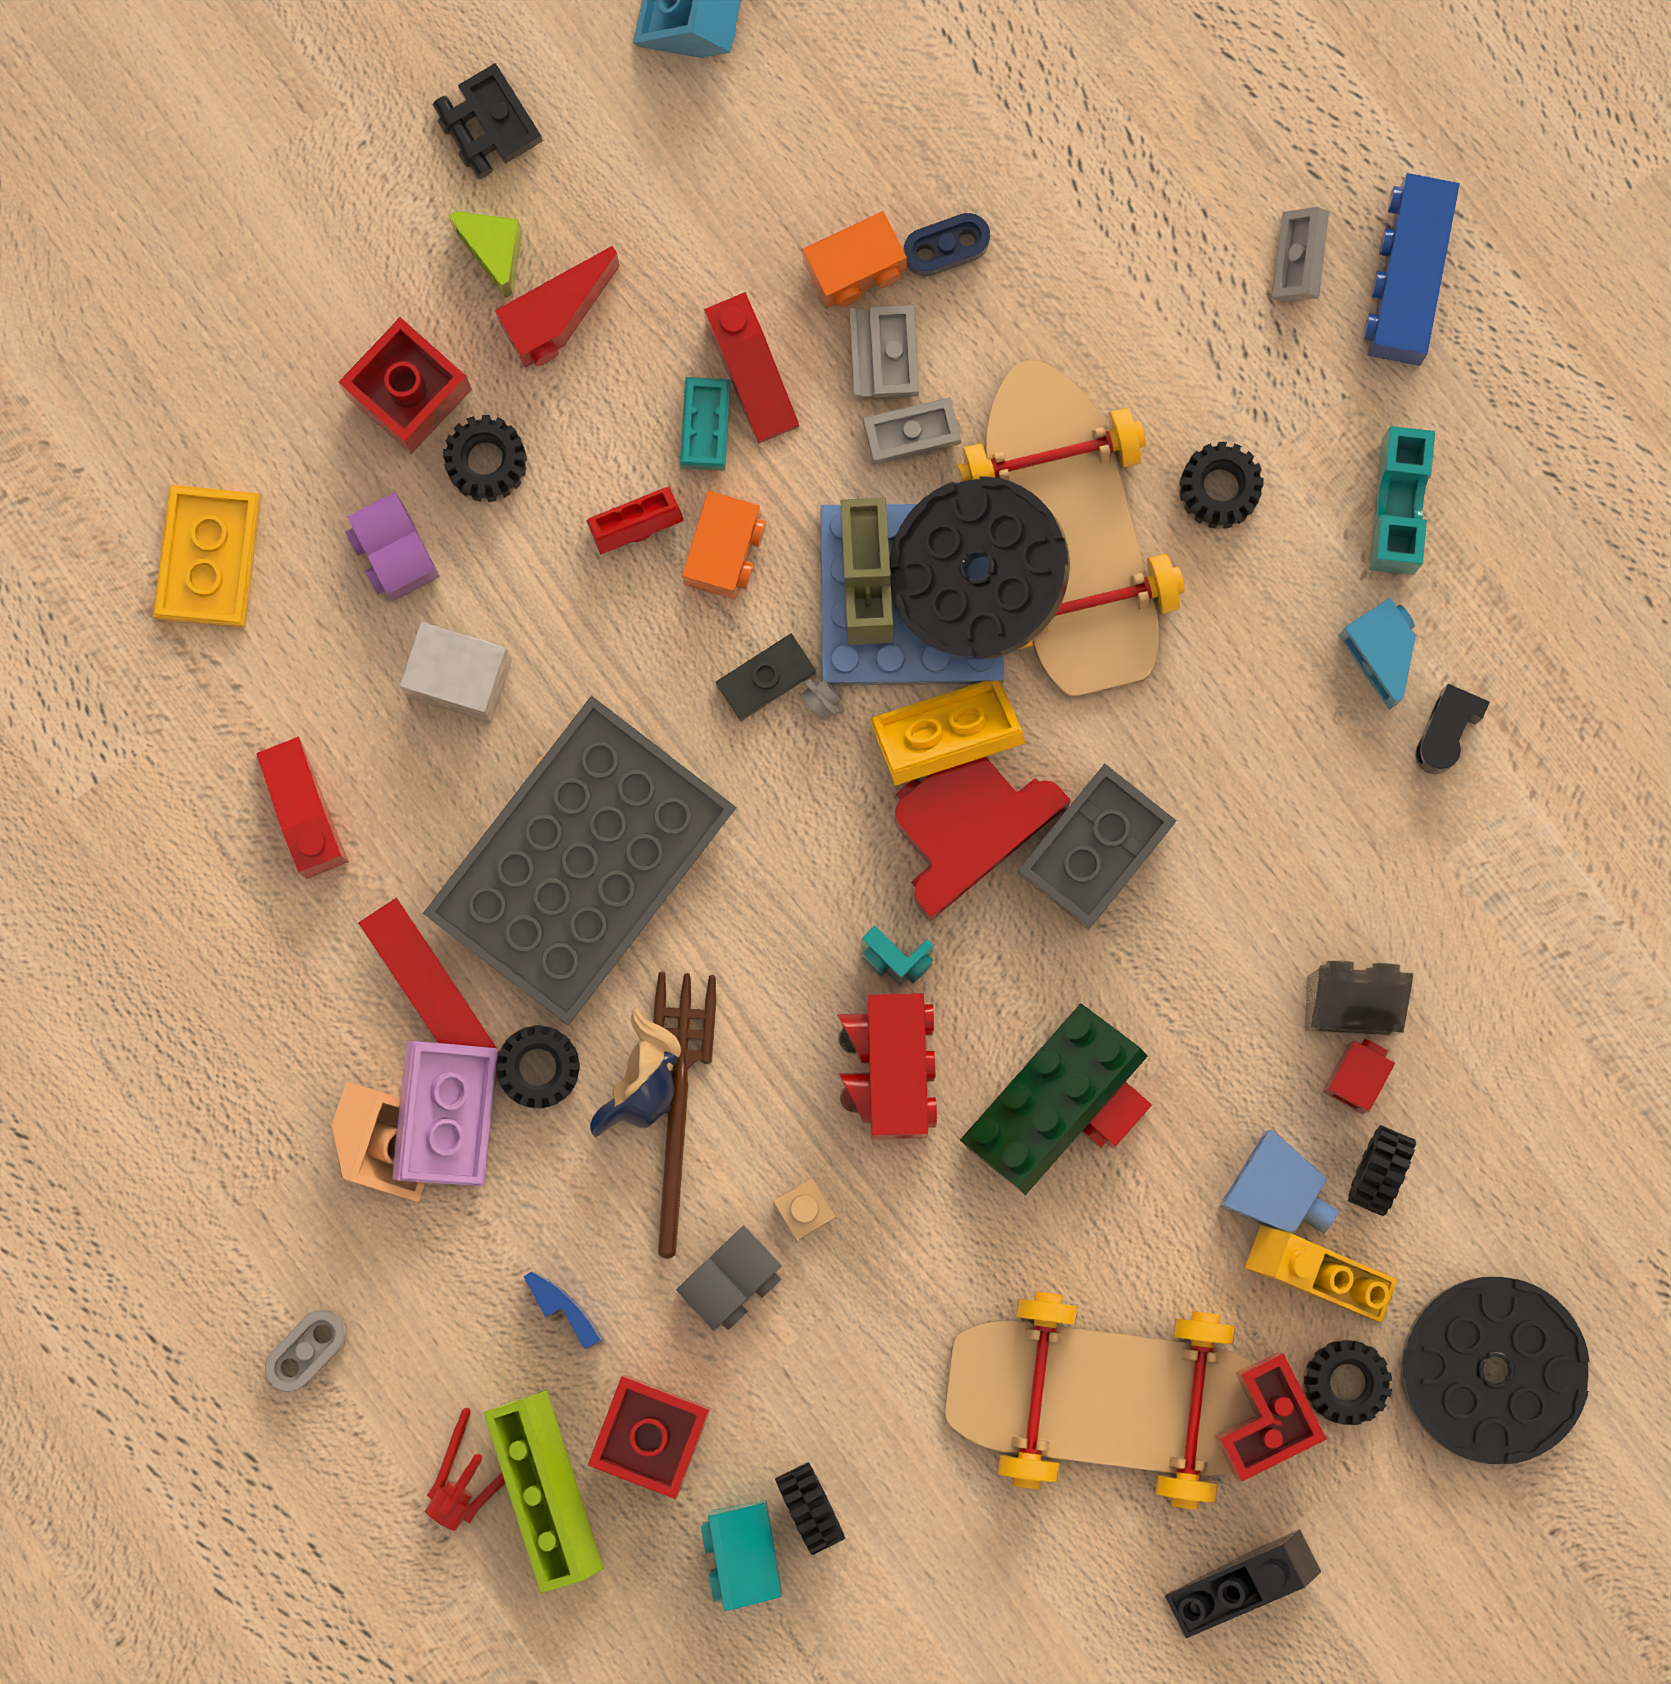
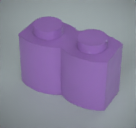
M396 492L347 516L352 529L345 533L358 556L366 553L372 567L365 572L378 595L386 592L391 601H394L440 577Z

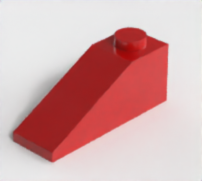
M613 245L495 310L502 329L525 368L533 363L535 366H541L550 362L559 354L558 349L565 346L620 266L618 255Z
M746 292L705 308L706 325L758 444L799 427L797 417L770 348Z
M298 736L256 753L281 830L298 873L308 879L348 863V858L300 737Z

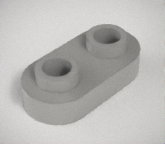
M315 1311L307 1315L269 1354L265 1363V1374L269 1383L274 1388L285 1392L296 1391L305 1387L343 1347L347 1337V1330L343 1320L337 1314L330 1311ZM321 1325H326L331 1330V1338L326 1343H321L316 1338V1330ZM288 1359H294L299 1365L298 1373L293 1377L287 1376L283 1370L284 1363Z

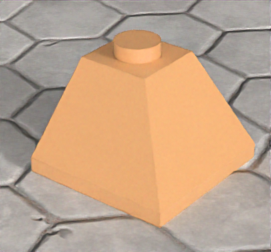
M346 1082L332 1123L343 1179L419 1202L426 1182L392 1179L400 1098Z

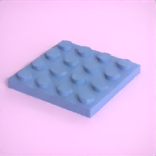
M886 504L889 557L895 536L901 524L917 504ZM821 505L823 679L832 685L977 684L983 681L996 680L1001 681V684H1003V656L981 660L962 659L934 649L917 637L904 623L894 605L892 596L893 643L848 645L841 505ZM978 557L970 563L968 574L971 579H980L989 575L988 558Z

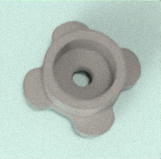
M808 679L805 682L808 688L801 694V697L818 717L826 721L833 714H842L844 712L843 707L839 704L843 698L831 683L825 679L821 682L816 679L812 681Z

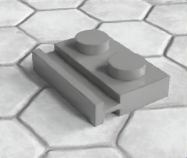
M914 304L869 307V309L849 308L854 400L865 397L878 399L919 396Z

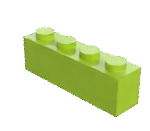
M547 1390L504 1403L483 1412L540 1593L581 1582L602 1571L604 1567Z

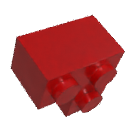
M1275 1353L1235 1373L1256 1416L1216 1435L1215 1438L1237 1480L1243 1482L1327 1440L1284 1353Z

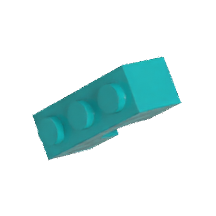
M1390 426L1382 438L1369 570L1414 575L1423 564L1427 520L1423 519V502L1426 485L1432 472L1435 431Z

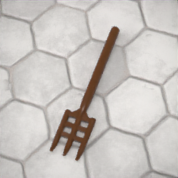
M662 971L658 974L653 1023L664 1028L665 1017L678 1018V1029H664L677 1038L681 1047L680 1056L675 1066H673L674 1096L670 1104L671 1110L668 1112L658 1241V1254L665 1259L673 1258L676 1255L688 1098L687 1070L697 1061H701L704 1064L712 1062L716 1013V977L714 975H710L708 978L704 1010L691 1009V977L689 973H685L683 976L679 1008L666 1007L665 972ZM690 1019L704 1020L703 1030L689 1029ZM688 1039L702 1040L701 1051L688 1050Z

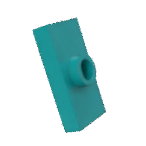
M685 377L680 468L725 471L730 379Z

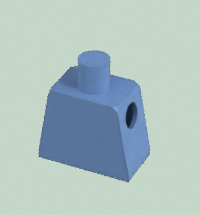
M1267 1130L1263 1133L1219 1205L1230 1212L1259 1224L1291 1234L1296 1232L1302 1220L1325 1234L1339 1210L1317 1197L1327 1180L1326 1177L1272 1130Z

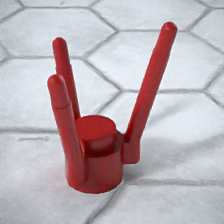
M464 1408L460 1414L436 1481L427 1494L432 1501L425 1510L426 1514L440 1525L453 1531L457 1530L462 1520L471 1523L478 1510L505 1484L503 1473L501 1472L469 1503L472 1494L465 1488L482 1461V1455L475 1454L457 1483L449 1481L445 1487L471 1413L469 1408Z

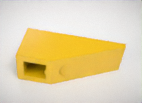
M1263 1225L1259 1227L1244 1267L1278 1283L1380 1323L1383 1321L1397 1283V1279L1301 1237Z

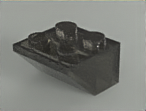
M1326 961V965H1320V968L1307 976L1305 1031L1387 1036L1402 1034L1404 1032L1413 983V973H1401L1400 965L1374 963L1372 968L1354 970V962Z

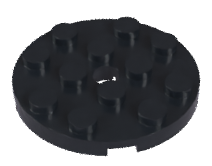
M980 477V479L968 480L957 484L951 482L924 497L901 524L895 536L889 557L893 591L891 596L900 617L908 628L934 649L956 658L972 660L991 659L1006 655L1025 646L1037 637L1057 613L1067 590L1070 572L1068 544L1061 525L1052 511L1026 488L1014 482L994 477ZM978 557L988 558L989 575L980 579H971L968 574L970 563Z
M1479 1277L1459 1282L1443 1290L1420 1311L1411 1325L1405 1340L1401 1361V1376L1405 1396L1412 1413L1421 1427L1434 1441L1443 1448L1465 1459L1487 1464H1514L1530 1460L1547 1452L1571 1431L1579 1419L1589 1392L1587 1391L1589 1377L1588 1362L1590 1363L1585 1339L1576 1321L1568 1310L1548 1292L1518 1279ZM1494 1356L1503 1359L1508 1369L1505 1379L1496 1384L1487 1381L1483 1372L1486 1360Z

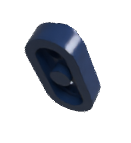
M963 213L915 230L907 237L904 244L907 267L917 275L932 276L979 259L985 254L989 246L990 229L988 224L976 214ZM964 234H970L976 241L970 246H965L961 244L959 238ZM922 249H929L933 252L934 256L932 259L924 261L918 257L917 253Z

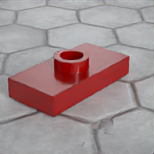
M665 487L588 518L586 522L601 555L628 543L643 541L653 533L683 522L684 518L670 487Z

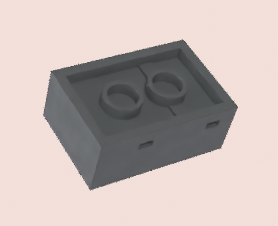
M1104 763L1019 868L1018 874L1087 930H1090L1177 820Z

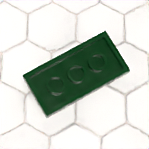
M1080 1003L964 1134L960 1141L1026 1196L1148 1056L1138 1045Z

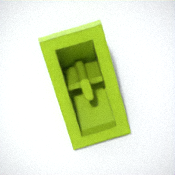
M455 211L449 215L453 230L503 296L507 298L513 294L522 239L519 220Z

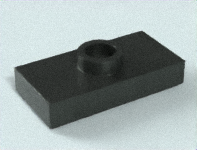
M790 633L717 680L716 685L741 722L814 675L816 669L792 633Z

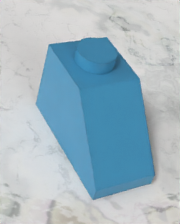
M1391 598L1347 625L1339 634V637L1389 710L1404 698L1416 637L1412 631V628L1415 627L1412 617L1402 605L1396 607Z

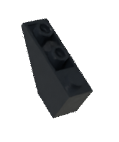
M1299 1529L1258 1547L1166 1594L1165 1597L1185 1638H1189L1305 1588L1321 1573V1570Z

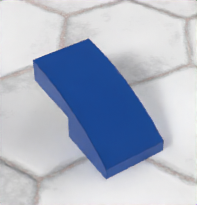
M530 1272L523 1276L544 1316L550 1317L563 1310L584 1349H588L604 1340L586 1312L562 1288L536 1272Z

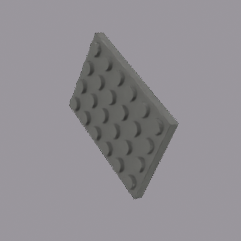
M591 695L422 914L569 1025L737 807Z

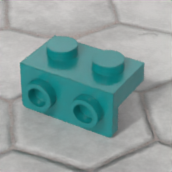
M875 925L862 937L861 948L864 952L861 959L879 977L887 973L899 986L907 978L914 984L933 965V959L930 955L933 952L934 945L928 939L907 958Z

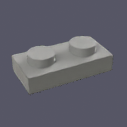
M1312 207L1282 213L1272 298L1282 303L1319 298L1329 216L1328 211L1320 207Z
M951 397L863 418L874 465L961 444Z

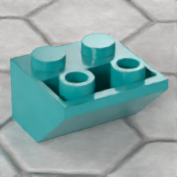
M767 1501L711 1510L708 1515L709 1521L703 1522L701 1531L705 1553L714 1552L717 1568L711 1569V1573H709L713 1601L722 1600L724 1611H729L782 1597Z

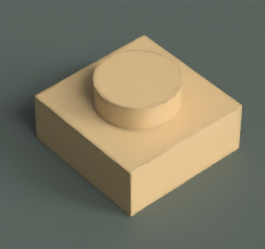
M813 1177L773 1201L797 1241L836 1218Z

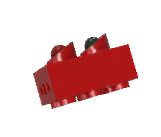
M924 993L868 995V1013L837 1014L843 1027L838 1035L840 1047L847 1053L857 1054L862 1064L869 1063V1072L838 1073L844 1084V1088L840 1093V1103L848 1112L858 1113L863 1123H871V1140L926 1138L928 1128H936L937 1125L936 1097L927 1098V1082L934 1081L936 1077L935 1051H926L925 1036H932L934 1032L933 1004H924Z

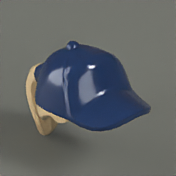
M638 1008L632 1011L631 1021L640 1041L631 1052L624 1079L613 1089L614 1098L604 1104L591 1120L590 1130L595 1138L620 1121L639 1128H648L664 1113H668L671 1110L670 1104L674 1096L671 1070L680 1056V1043L668 1030L647 1020Z

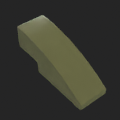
M886 498L840 500L848 645L893 643Z

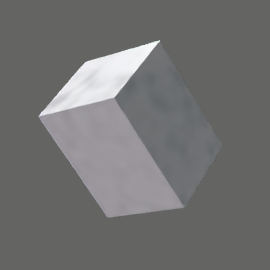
M421 622L400 688L409 698L491 723L512 658L505 647Z

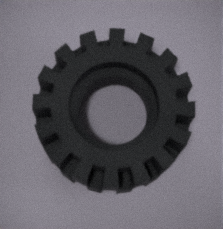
M482 415L481 420H475L474 416L467 418L468 423L464 426L458 423L454 427L455 434L453 436L448 435L445 441L447 448L443 449L444 466L453 485L464 496L468 494L472 496L473 500L481 502V498H487L488 502L496 501V496L503 495L504 498L509 496V490L513 486L516 489L521 484L520 477L521 475L525 476L527 469L525 461H527L526 452L517 431L511 425L507 426L505 420L497 417L496 421L491 420L490 415ZM491 443L502 451V463L491 474H478L468 465L469 453L478 444Z
M1218 442V445L1212 447L1211 443L1203 446L1202 451H1196L1191 456L1180 479L1179 485L1181 490L1179 494L1181 501H1185L1184 509L1188 514L1192 512L1196 516L1194 520L1201 524L1202 521L1208 522L1209 528L1216 529L1217 525H1223L1225 529L1232 527L1233 523H1242L1249 514H1252L1262 495L1261 490L1264 486V478L1260 477L1262 471L1260 464H1254L1252 461L1254 455L1250 451L1246 454L1241 452L1242 446L1235 443L1233 448L1227 447V442ZM1218 469L1231 472L1238 481V493L1236 496L1228 501L1212 499L1204 488V479L1210 472Z
M542 1025L525 1027L512 1034L501 1047L496 1063L497 1077L504 1092L516 1103L530 1108L551 1107L565 1099L576 1085L580 1071L578 1053L570 1039L557 1029ZM532 1049L546 1050L555 1059V1075L546 1084L532 1085L525 1081L520 1073V1061L523 1055Z
M1380 1125L1374 1132L1373 1138L1371 1137L1368 1148L1362 1156V1161L1358 1165L1357 1174L1352 1181V1187L1349 1191L1348 1201L1378 1215L1385 1216L1388 1209L1390 1210L1393 1205L1394 1198L1397 1197L1399 1188L1405 1180L1406 1171L1410 1167V1160L1415 1152L1416 1140Z
M1343 1340L1328 1343L1326 1347L1320 1348L1314 1353L1315 1357L1312 1361L1309 1360L1306 1366L1308 1371L1307 1376H1304V1384L1307 1387V1392H1305L1307 1399L1312 1402L1313 1409L1331 1422L1343 1425H1360L1362 1422L1371 1421L1376 1418L1375 1415L1379 1411L1384 1410L1387 1406L1385 1401L1387 1397H1391L1392 1389H1389L1392 1375L1387 1370L1386 1366L1388 1364L1386 1360L1378 1355L1376 1349L1362 1342ZM1344 1364L1357 1366L1365 1377L1363 1393L1352 1401L1339 1399L1333 1393L1330 1385L1332 1373L1336 1368Z
M809 1462L775 1478L789 1513L811 1555L846 1539L833 1508Z

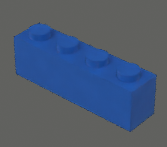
M1407 173L1400 187L1393 186L1387 210L1388 213L1395 214L1392 229L1385 228L1379 255L1387 256L1384 272H1376L1371 293L1372 298L1378 299L1376 314H1368L1363 334V340L1370 341L1368 356L1421 366L1427 356L1460 183Z

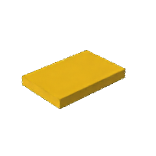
M179 485L169 486L153 614L156 620L246 628L261 495L259 493Z
M998 680L983 681L870 718L872 730L894 785L1026 744L1022 728L1001 681Z

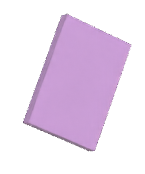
M407 1040L392 1179L411 1182L484 1186L498 1056L497 1048Z

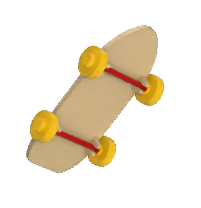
M1027 360L1015 365L1006 374L998 388L987 424L986 454L981 443L963 447L964 463L958 464L961 482L980 479V477H994L1014 482L1032 492L1052 511L1059 521L1068 544L1070 572L1063 601L1046 628L1032 641L1019 649L1034 645L1038 660L1045 673L1056 687L1068 697L1077 698L1142 682L1149 678L1154 669L1159 650L1160 630L1154 600L1160 614L1180 610L1179 594L1185 593L1180 568L1172 567L1167 554L1147 558L1149 575L1147 576L1115 453L1122 468L1141 464L1140 448L1146 447L1142 424L1140 420H1133L1131 412L1127 407L1109 412L1110 430H1107L1098 410L1076 383L1050 364L1039 360Z
M1035 1291L1034 1300L1018 1299L1016 1317L1034 1319V1323L998 1320L976 1325L962 1331L955 1337L952 1346L945 1405L946 1421L959 1434L982 1447L1001 1452L1017 1453L1018 1456L999 1455L997 1474L1013 1477L1012 1486L1040 1489L1041 1481L1058 1482L1060 1463L1041 1460V1457L1174 1473L1176 1477L1157 1475L1155 1494L1171 1497L1170 1506L1199 1510V1501L1216 1502L1218 1483L1199 1480L1200 1476L1233 1473L1215 1436L1256 1416L1235 1374L1255 1363L1236 1353L1214 1347L1215 1342L1231 1345L1234 1342L1235 1326L1219 1324V1314L1192 1311L1191 1320L1175 1318L1173 1337L1191 1339V1343L1057 1326V1322L1076 1325L1078 1306L1062 1304L1063 1295Z

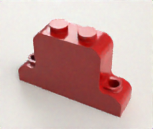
M987 757L933 773L922 782L918 778L908 782L896 793L900 801L896 806L895 823L899 831L929 865L911 882L916 888L914 901L917 908L931 922L1064 811L1071 802L1070 798L1056 783L1047 780L1038 781L1037 778L1017 792Z

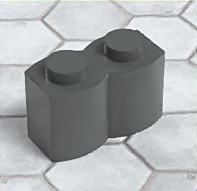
M743 1225L692 1273L676 1291L713 1331L721 1324L729 1330L748 1312L743 1307V1303L755 1292L763 1298L782 1280L776 1274L782 1267V1264Z

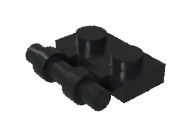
M496 63L458 85L459 91L465 99L464 102L454 107L448 96H442L432 104L440 117L438 124L445 134H451L460 149L458 156L466 167L472 168L478 179L485 178L492 173L493 168L486 159V156L495 149L506 164L543 142L541 134ZM474 117L477 118L486 133L474 140L465 125L467 121Z

